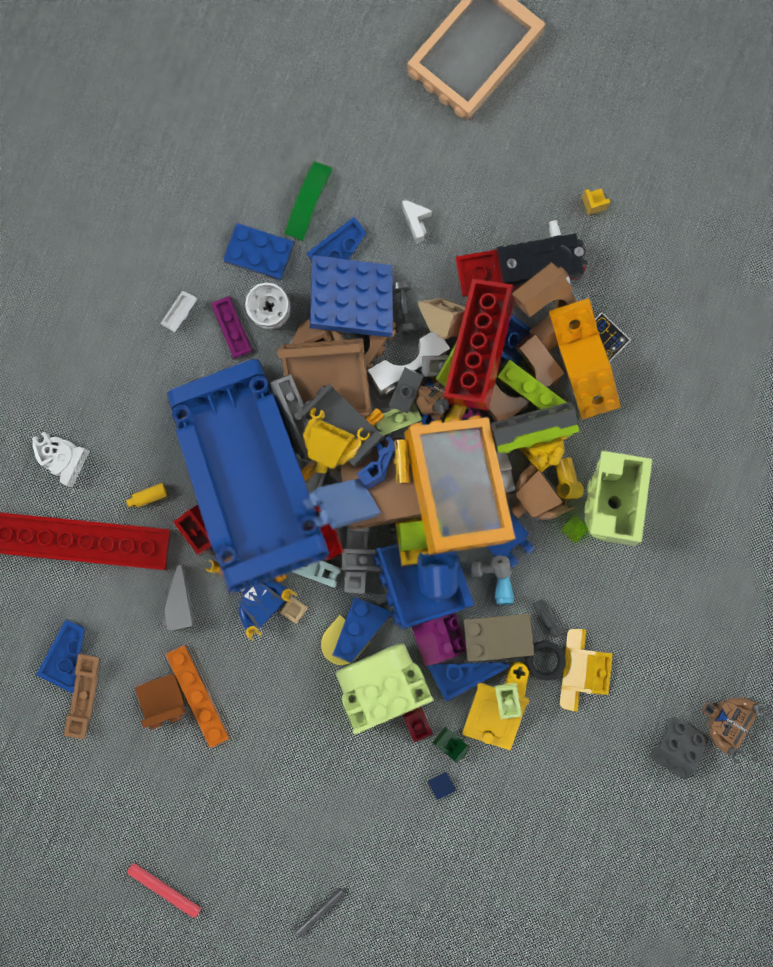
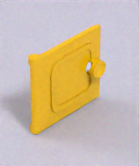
M479 682L462 735L483 741L486 744L511 750L525 708L529 703V698L519 696L521 717L501 719L495 687Z

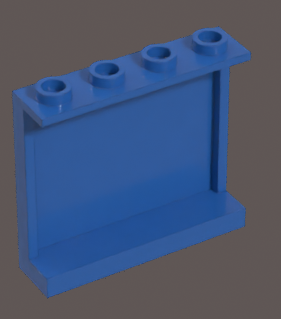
M443 527V537L450 536L448 527ZM398 543L381 549L378 547L374 551L373 560L376 567L379 566L380 581L382 586H386L388 592L386 599L388 605L393 607L395 613L392 614L393 620L400 630L471 608L474 605L460 564L456 593L442 602H434L423 596L419 590L417 565L401 567ZM456 551L449 552L451 555L457 554Z

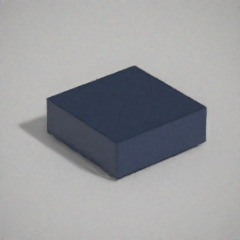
M446 771L428 780L437 800L456 791Z

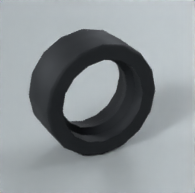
M536 642L534 644V654L544 648L554 651L558 659L557 666L549 673H542L534 666V655L526 656L525 663L528 671L539 680L549 681L556 679L565 669L566 658L563 650L553 642Z

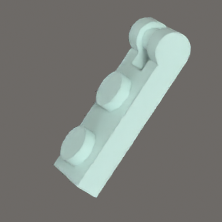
M318 561L308 565V567L292 572L335 588L337 585L335 581L342 570L334 565ZM325 569L330 571L328 579L322 577Z

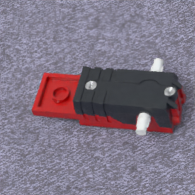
M557 220L549 222L551 238L456 256L455 262L462 298L468 297L472 279L512 284L514 289L517 290L550 263H553L557 268L562 267L568 275L566 279L569 283L572 280L581 279L588 264L587 260L583 258L586 253L583 247V240H578L577 234L561 235Z

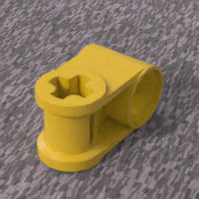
M522 662L512 663L508 670L507 680L505 681V684L517 683L518 695L525 697L529 675L526 665ZM518 667H521L524 673L519 674V677H516V674L513 671L517 670Z

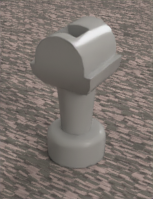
M498 555L492 559L491 563L483 565L480 561H473V577H482L483 573H495L499 579L509 577L512 574V569L508 557Z

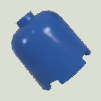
M447 552L423 555L419 553L417 557L418 586L423 596L434 602H442L456 593L460 564L458 554L451 555Z

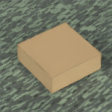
M290 596L289 600L292 603L286 602L280 614L298 624L308 606Z

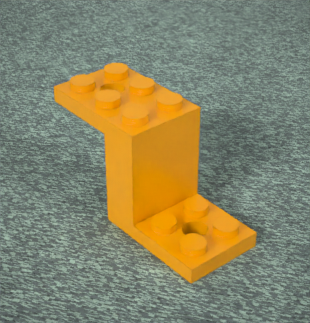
M587 298L549 311L581 419L621 408L611 365L598 333L590 299ZM573 320H578L574 324H569Z

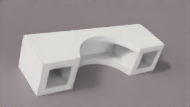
M430 332L420 338L418 344L419 355L412 363L398 366L384 360L369 369L367 376L380 396L384 393L388 395L395 391L404 367L422 374V356L448 355L450 348L445 340L439 338L437 333Z

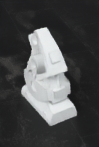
M45 432L41 433L44 437V441L41 443L38 437H33V449L39 464L49 469L50 473L60 476L62 484L73 487L90 451L79 446L76 447L72 442L59 437L50 438Z

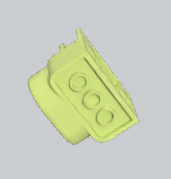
M601 451L596 472L593 474L591 481L589 480L588 496L584 507L585 523L592 537L605 542L631 546L641 543L652 459ZM608 500L614 501L617 508L612 509L608 505Z
M403 643L354 662L336 672V677L343 691L342 702L353 726L354 735L433 701L419 666L412 662Z

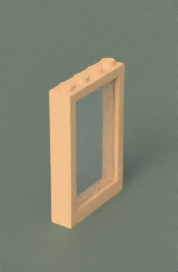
M462 0L407 63L408 75L415 81L419 80L428 92L435 93L444 105L451 106L459 117L469 120L543 34L546 23L517 0Z

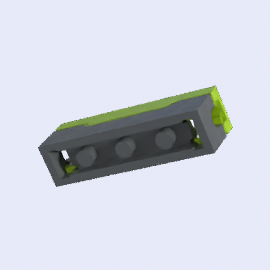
M571 402L490 423L494 444L498 453H510L517 448H528L539 442H550L554 438L569 437L579 432L576 411Z

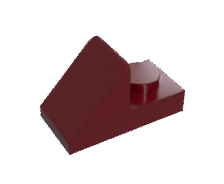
M422 706L402 714L414 743L433 735Z

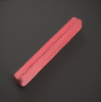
M133 863L129 867L128 875L192 918H195L200 912L201 908L137 864Z

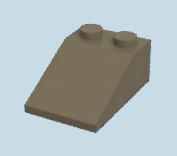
M530 613L464 620L468 662L535 655Z

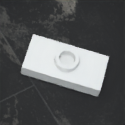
M182 291L162 320L161 325L175 332L181 322L187 318L197 298Z

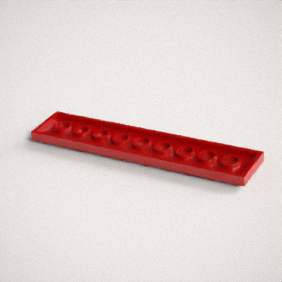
M0 512V554L166 570L171 530Z

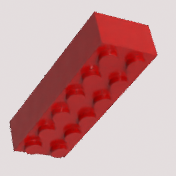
M472 279L444 391V398L448 404L488 411L515 301L512 294L515 292L512 284Z

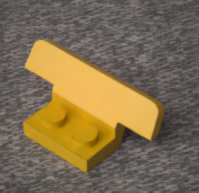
M571 629L568 631L565 652L566 664L563 670L560 706L563 709L577 712L580 692L609 694L613 653L585 650L587 632L585 629Z

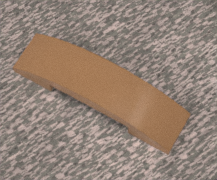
M78 654L75 670L76 681L70 714L67 715L64 736L83 740L86 737L96 696L100 657Z

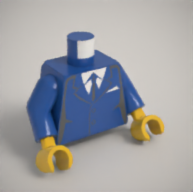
M271 580L241 590L240 592L244 596L238 601L240 604L238 611L241 623L246 630V636L254 641L252 638L254 633L261 636L262 634L258 629L285 602L291 604L292 602L289 600L290 595L297 596V593L288 589L282 583Z

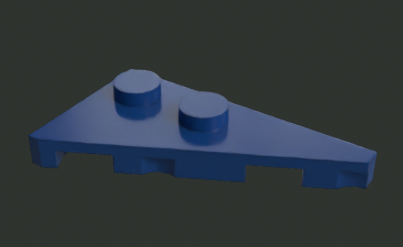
M507 662L432 664L427 667L447 702L510 666Z

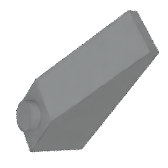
M178 565L164 609L165 615H162L163 625L167 627L168 631L196 626L185 565Z

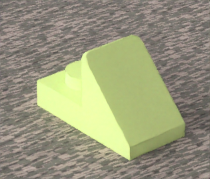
M517 683L495 686L501 719L521 717Z

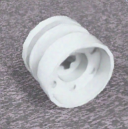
M258 284L250 290L246 297L245 306L247 314L256 325L263 329L273 330L280 328L290 318L292 309L290 300L282 288L276 284ZM267 304L274 306L272 307V312L266 310Z

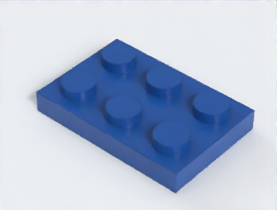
M236 223L223 260L226 263L281 281L294 242Z

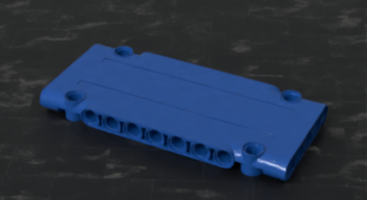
M248 360L168 391L167 398L172 410V417L177 426L176 434L212 548L217 554L216 557L220 563L228 591L233 593L247 589L328 557L329 552L321 529L314 521L317 516L315 508L307 509L303 502L306 499H310V494L260 360ZM309 526H314L311 531H306ZM232 556L229 562H225L226 558Z

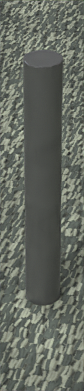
M340 888L294 931L296 936L300 938L346 895L345 891Z

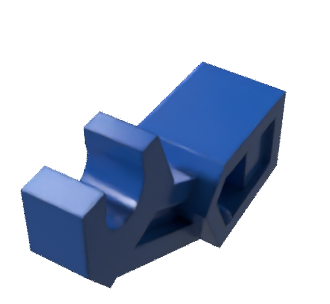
M390 436L386 438L389 442L387 447L384 448L380 443L377 444L378 461H372L357 473L368 490L385 480L387 471L394 458L395 443ZM378 468L379 473L372 477L371 473Z

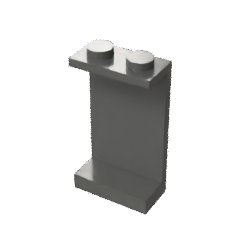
M331 384L327 387L324 385L317 391L316 394L318 396L313 401L309 400L303 405V411L300 414L309 421L312 420L310 415L311 409H317L315 417L319 416L320 411L323 410L325 417L322 421L355 435L354 439L358 438L357 432L361 428L364 429L360 433L361 438L367 437L370 432V437L365 442H362L355 456L348 460L356 468L377 447V444L381 443L385 438Z

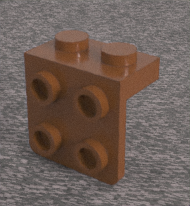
M174 674L138 685L135 689L145 718L141 720L143 728L150 727V730L163 726V721L170 720V723L181 720V715L187 713Z

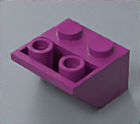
M456 613L412 626L424 666L443 662L467 652L466 642Z

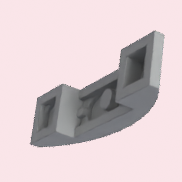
M348 527L347 549L367 550L368 528L353 530ZM346 570L344 593L365 594L366 571Z

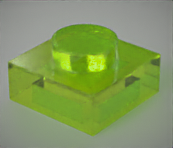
M573 515L560 531L576 544L588 531V527L576 515Z

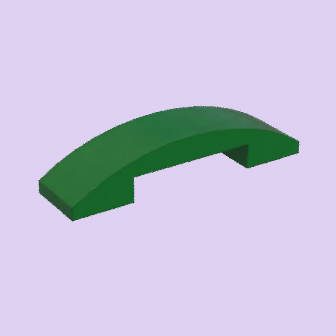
M316 161L313 162L294 203L285 229V235L304 241L311 224L310 220L333 168Z

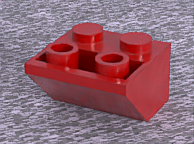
M199 504L173 521L197 555L202 556L212 548Z

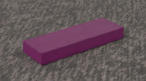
M227 296L212 302L211 305L233 359L252 353L253 351L231 297Z

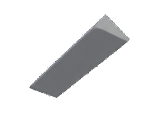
M290 374L272 381L270 388L300 458L305 459L308 457V449L306 448L303 434L308 421L300 414L303 411L304 403Z

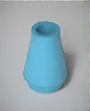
M510 576L503 579L497 577L494 600H496L497 605H512L515 597Z

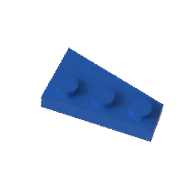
M353 217L308 251L306 255L310 260H312L313 255L349 260L365 236L366 231L357 219Z
M354 597L332 656L352 663L392 612Z
M66 619L36 675L73 694L76 681V664L78 654H81L85 628Z

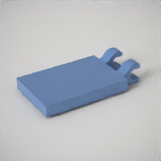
M360 478L316 488L309 495L310 499L303 501L307 509L315 506L320 507L322 511L320 512L321 516L314 519L318 527L330 524L331 528L334 529L375 518L381 513Z

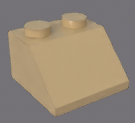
M443 298L419 301L418 306L430 331L437 333V336L442 339H449L453 336L458 337L465 306Z

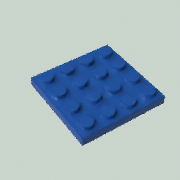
M313 255L311 260L310 328L391 337L393 333L392 265Z

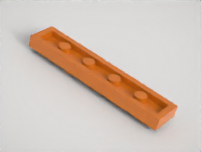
M186 645L165 654L209 747L212 748L228 740L230 737Z

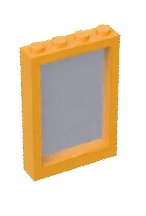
M473 416L463 421L461 418H455L446 423L437 420L431 422L430 425H423L422 423L410 425L404 432L405 440H408V454L411 460L410 464L429 555L505 544L514 540L515 536L489 418Z

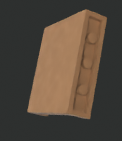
M362 338L284 344L279 347L277 353L278 358H282L284 376L292 375L304 404L309 400L313 401L318 396L316 393L322 386L325 385L327 387L331 384L364 418L369 416L372 408Z
M389 442L384 443L382 447H387ZM377 447L356 468L349 461L344 465H340L342 482L358 479V472L372 461L377 462L379 458ZM394 455L385 480L368 490L381 513L375 518L349 524V528L357 530L422 518L411 464H409L410 482L396 483L397 475ZM378 468L371 473L372 477L379 473Z

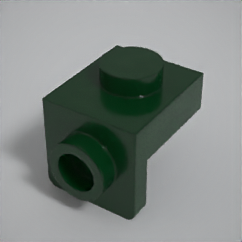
M446 726L432 742L456 763L465 757L470 748Z

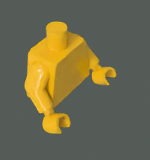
M313 408L310 411L312 420L308 421L303 437L308 449V457L317 461L315 471L325 474L328 467L335 468L338 464L344 465L348 460L352 459L358 448L362 445V442H365L370 437V432L367 437L361 438L360 433L364 430L361 428L357 432L358 438L354 439L355 435L322 421L325 417L323 410L320 411L319 416L315 417L317 409Z
M569 437L554 438L550 442H539L528 448L521 447L519 450L540 472H543L550 465L559 464L565 453L563 441Z

